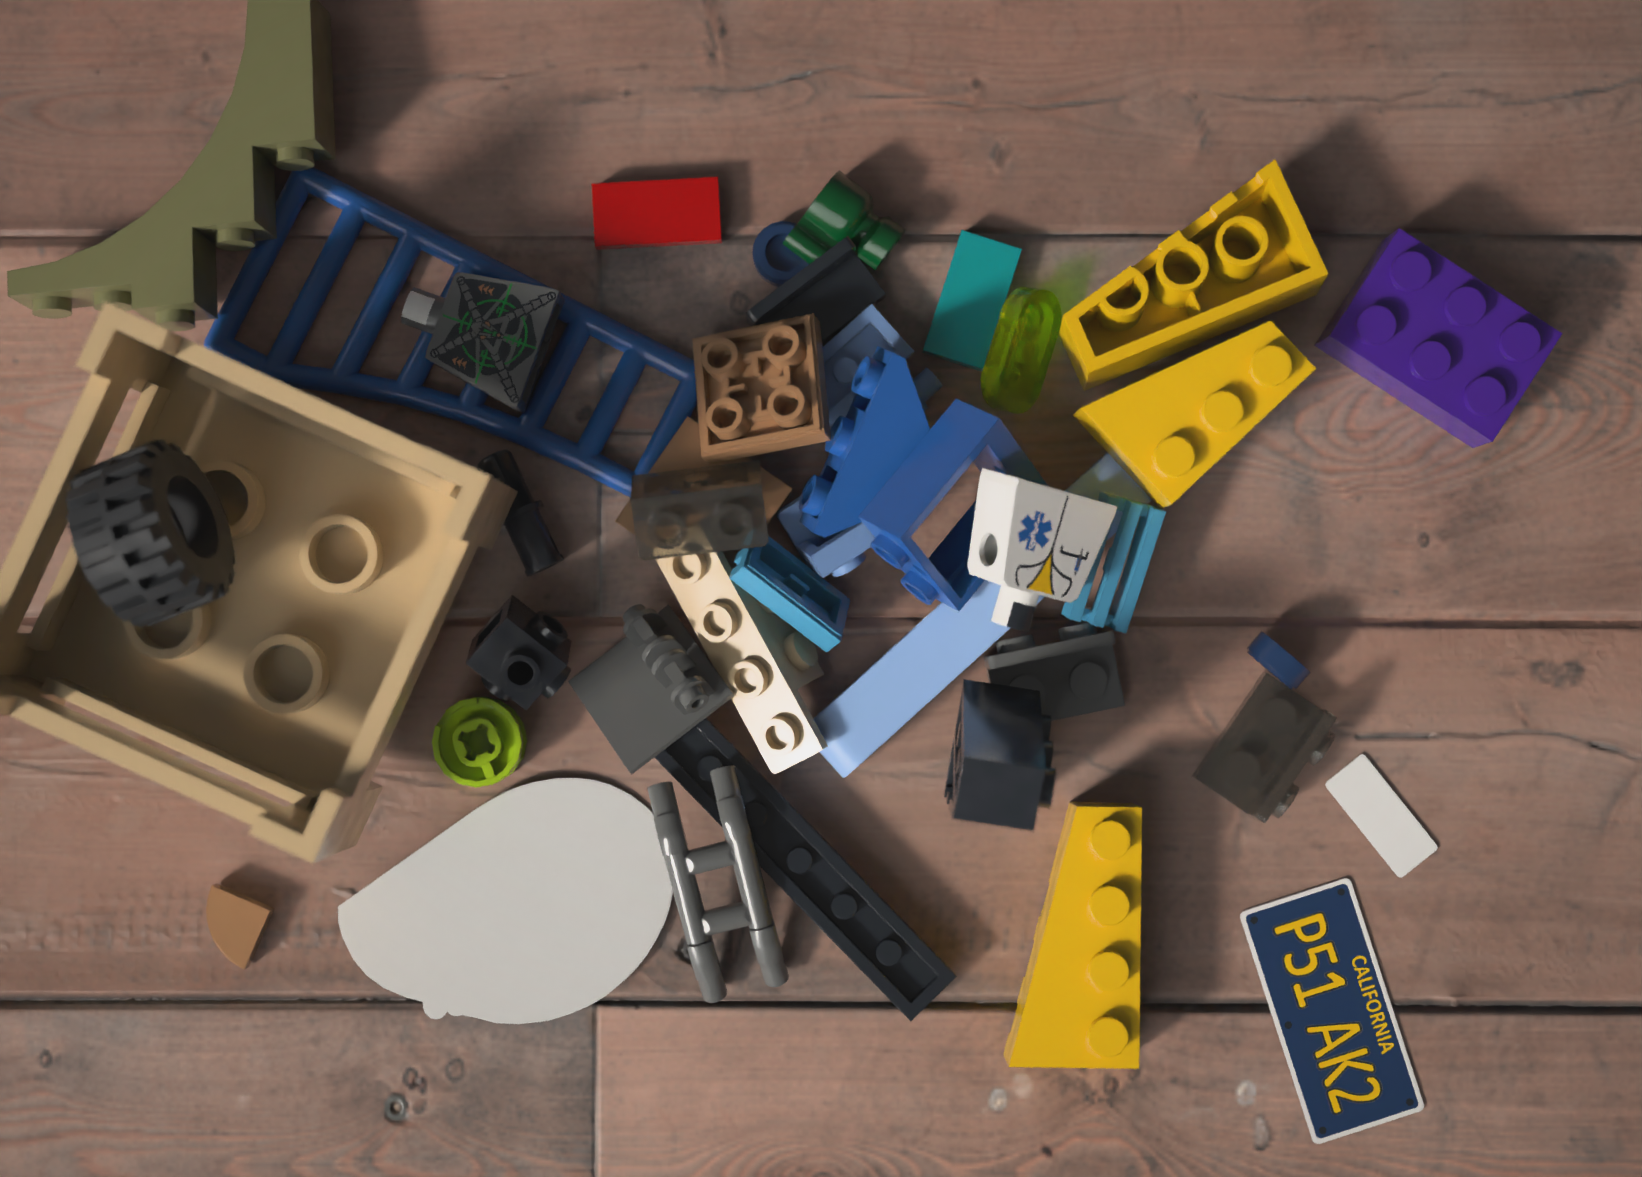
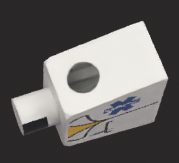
M982 468L967 567L971 575L1001 585L991 621L1006 627L1029 632L1039 595L1068 603L1078 599L1115 517L1118 506Z

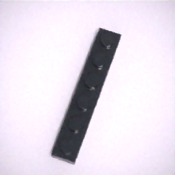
M707 717L654 757L721 827L722 824L710 771L725 766H735L760 867L910 1021L957 977L954 971Z

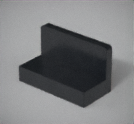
M847 236L750 308L745 315L747 323L751 327L814 314L820 321L823 345L843 330L871 304L875 306L886 297V293L856 255V245Z

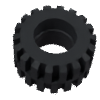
M154 440L82 469L80 473L74 475L70 482L71 490L67 491L66 499L69 511L66 515L73 541L72 544L89 583L95 588L105 605H110L118 617L124 621L130 620L134 626H151L218 600L229 592V585L233 584L235 575L233 566L235 564V551L225 511L205 474L189 455L184 454L180 447L172 442L167 444L164 440Z

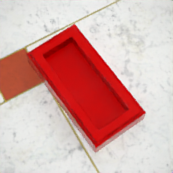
M718 177L591 183L596 250L722 243Z

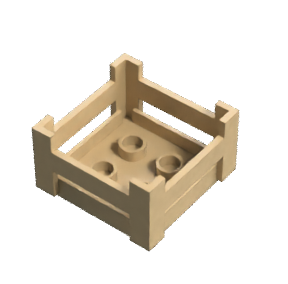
M105 302L75 365L91 372V375L0 570V716L10 715L252 825L249 832L250 835L311 863L354 847L358 843L383 786L372 782L371 779L478 546L489 550L492 549L518 491L483 472L430 448L421 446ZM129 389L141 392L112 457L154 440H164L167 444L172 442L180 447L185 455H189L197 463L211 483L222 504L232 535L235 551V564H233L235 575L233 584L229 585V592L218 600L151 626H134L130 620L124 621L118 617L111 606H106L83 572L73 544H71L34 627L21 625L68 523L66 514L69 511L66 499L67 491L71 490L70 482L72 478L80 473V470L96 463ZM66 701L284 799L293 805L284 807L73 711L64 705Z

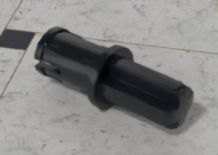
M506 449L483 458L477 464L478 471L518 491L502 527L505 526L525 568L526 576L535 575L563 561L564 557L559 553L539 509L544 507L542 500L534 501L513 454Z

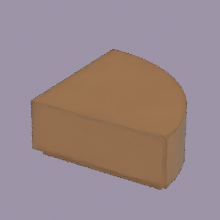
M220 884L211 885L207 899L206 917L214 943L232 963L242 969L250 967L275 908Z

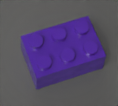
M1399 228L1381 241L1314 346L1471 448H1475L1494 441L1562 333Z

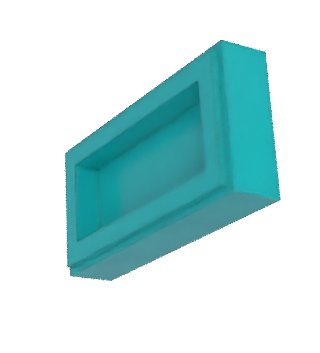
M961 230L922 353L974 370L983 371L1022 249Z

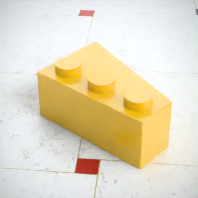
M1270 320L1083 406L1073 416L1158 507L1162 509L1172 505L1316 368Z

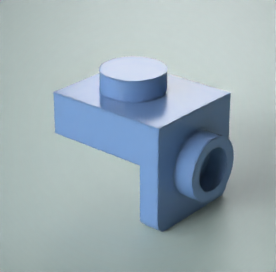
M800 497L778 510L777 518L803 561L823 578L830 573L834 577H838L858 567L866 559L864 551L871 547L870 544L875 539L863 522L825 538L811 532L799 522L803 514L799 510Z

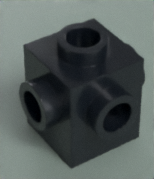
M511 595L472 639L466 664L481 675L483 684L493 695L504 701L512 699L527 710L541 694L547 699L552 697L568 678L571 668L567 665L572 641L567 638L568 634L563 625L552 615L544 611H538L536 614L514 595Z

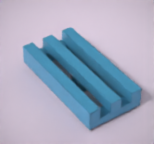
M1100 491L1097 501L1118 506L1117 510L1122 511L1123 514L1112 547L1108 549L1102 568L1104 572L1093 606L1088 607L1086 603L1111 526L1078 599L1072 603L1065 602L1061 614L1070 620L1078 622L1083 620L1094 626L1102 628L1107 626L1115 631L1127 633L1166 511L1157 506ZM1141 516L1140 521H1139V524H1138V527H1137V530H1136V533H1135V536H1134V532H1135V529H1136V526H1137L1139 517ZM1129 548H1130V552H1129V555H1128V558H1127V561H1126V564H1125V567H1124V570H1123V573H1122V576H1121V579H1120V575H1121V572H1122V569H1123V566H1124V563H1125V560H1126V557H1127V554H1128V551H1129ZM1115 591H1116V595H1115V598H1114V601H1113L1111 610H1110V612H1109V609H1110V606H1111V603H1112V600H1113V597H1114V594H1115Z
M755 526L742 536L738 545L741 550L736 554L734 560L737 566L731 570L729 579L826 653L840 643L850 604L849 598Z

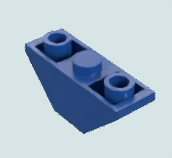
M877 346L873 357L866 356L860 363L851 386L852 392L856 393L846 417L839 416L830 429L831 441H826L825 451L829 452V456L820 476L813 475L808 480L800 497L799 510L803 514L799 522L811 532L824 538L862 522L858 516L930 430L905 358Z

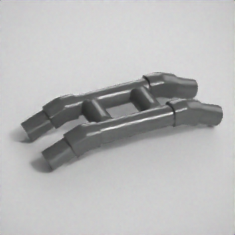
M725 766L710 771L726 841L689 850L673 783L662 782L647 788L657 836L678 908L696 980H698L702 997L709 1003L719 1002L727 995V988L712 938L714 934L749 926L754 950L765 984L769 987H779L789 979L735 766ZM733 865L742 901L704 910L695 875Z

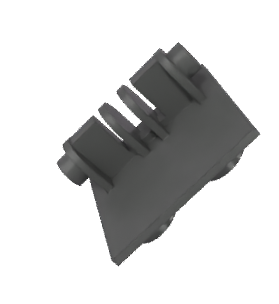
M642 604L630 607L623 615L625 623L623 632L626 637L568 681L631 774L635 773L734 697L732 691L669 604L658 613L654 609H646Z

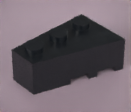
M964 679L943 794L944 797H947L946 803L949 804L952 819L1034 831L1038 807L1050 809L1056 778V769L1051 768L1054 742L1049 741L1052 717L1041 712L1040 691Z

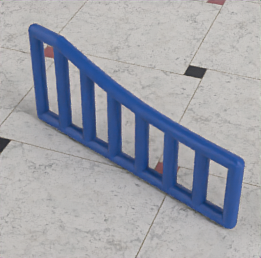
M314 167L303 171H291L276 200L277 239L255 241V247L251 249L218 313V319L214 320L204 340L205 348L293 388L336 393L397 404L455 420L530 449L577 470L630 498L686 417L690 418L697 405L693 359L563 293L561 295L565 302L558 320L566 323L567 326L530 396L525 413H522L520 418L485 405L484 403L489 395L468 383L465 384L460 396L423 386L434 365L425 358L432 334L424 331L421 332L397 380L359 373L421 250L455 267L440 295L443 298H446L456 272L551 287ZM310 193L341 209L342 212L273 346L266 356L234 338ZM365 222L397 237L398 241L332 369L292 364ZM592 336L623 352V355L578 443L543 427L589 337ZM647 364L680 382L640 461L633 471L601 455V452Z

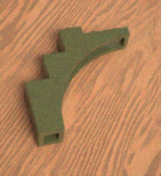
M248 0L245 45L232 94L210 140L181 180L143 216L103 242L55 262L7 271L8 297L31 309L34 316L49 319L69 317L72 315V308L93 306L95 310L101 311L105 302L125 311L133 309L156 325L169 331H187L195 328V321L218 319L216 247L227 251H244L254 248L255 241L277 239L274 166L287 171H303L314 167V161L336 159L331 17L325 7L318 0Z

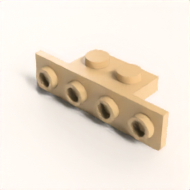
M705 519L696 522L654 547L653 555L714 668L734 694V697L731 699L770 771L777 774L828 747L797 690L824 675L817 662L818 655L813 642L729 579L732 568Z

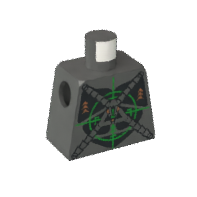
M456 272L446 298L413 287L406 299L401 323L432 334L425 357L430 362L510 408L525 413L565 299L559 291L548 287Z

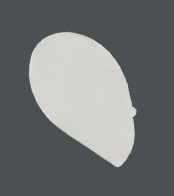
M553 778L518 786L473 810L339 905L338 923L342 938L353 960L365 975L387 990L406 998L423 1002L424 1012L430 1018L440 1019L448 1012L453 1016L464 1015L493 1023L524 1024L550 1021L586 1008L607 996L625 981L647 956L658 938L669 912L673 890L659 844L654 815L647 806L631 794L607 783L582 778Z

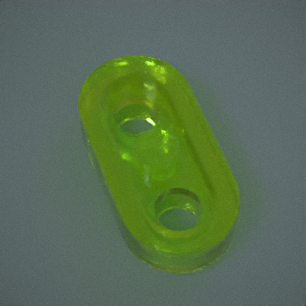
M1019 287L1011 292L1005 300L980 378L983 398L991 408L1020 414L1029 410L1037 401L1062 321L1060 303L1051 291L1032 287Z

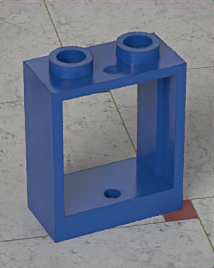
M957 398L858 517L875 537L870 544L872 549L887 563L897 569H901L905 573L900 582L913 596L927 605H931L937 599L949 607L960 611L985 581V579L971 575L967 567L976 501L929 558H927L911 536L972 462L980 472L984 468L1044 486L1048 485L1000 418Z

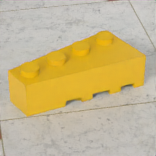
M1276 159L1259 170L1254 178L1235 192H1229L1210 206L1209 211L1182 231H1176L1161 242L1157 249L1133 267L1129 266L1063 315L1059 336L1083 391L1317 295L1328 276V271Z
M1069 802L1048 881L1049 887L1033 938L1034 944L1025 977H1023L1017 999L1016 1013L1003 1053L1008 1067L1139 1069L1142 807L1134 803Z

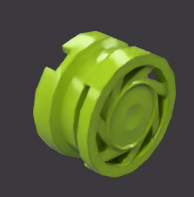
M476 697L461 700L445 710L446 712L437 725H435L432 747L435 761L446 776L458 784L477 788L496 784L516 771L525 756L527 735L525 725L515 709L498 699Z

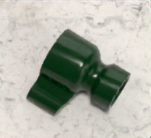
M839 170L824 186L782 244L806 263L810 264L845 237L849 236L856 245L857 256L876 270L898 243L906 229L889 216L878 217L873 211L872 196Z

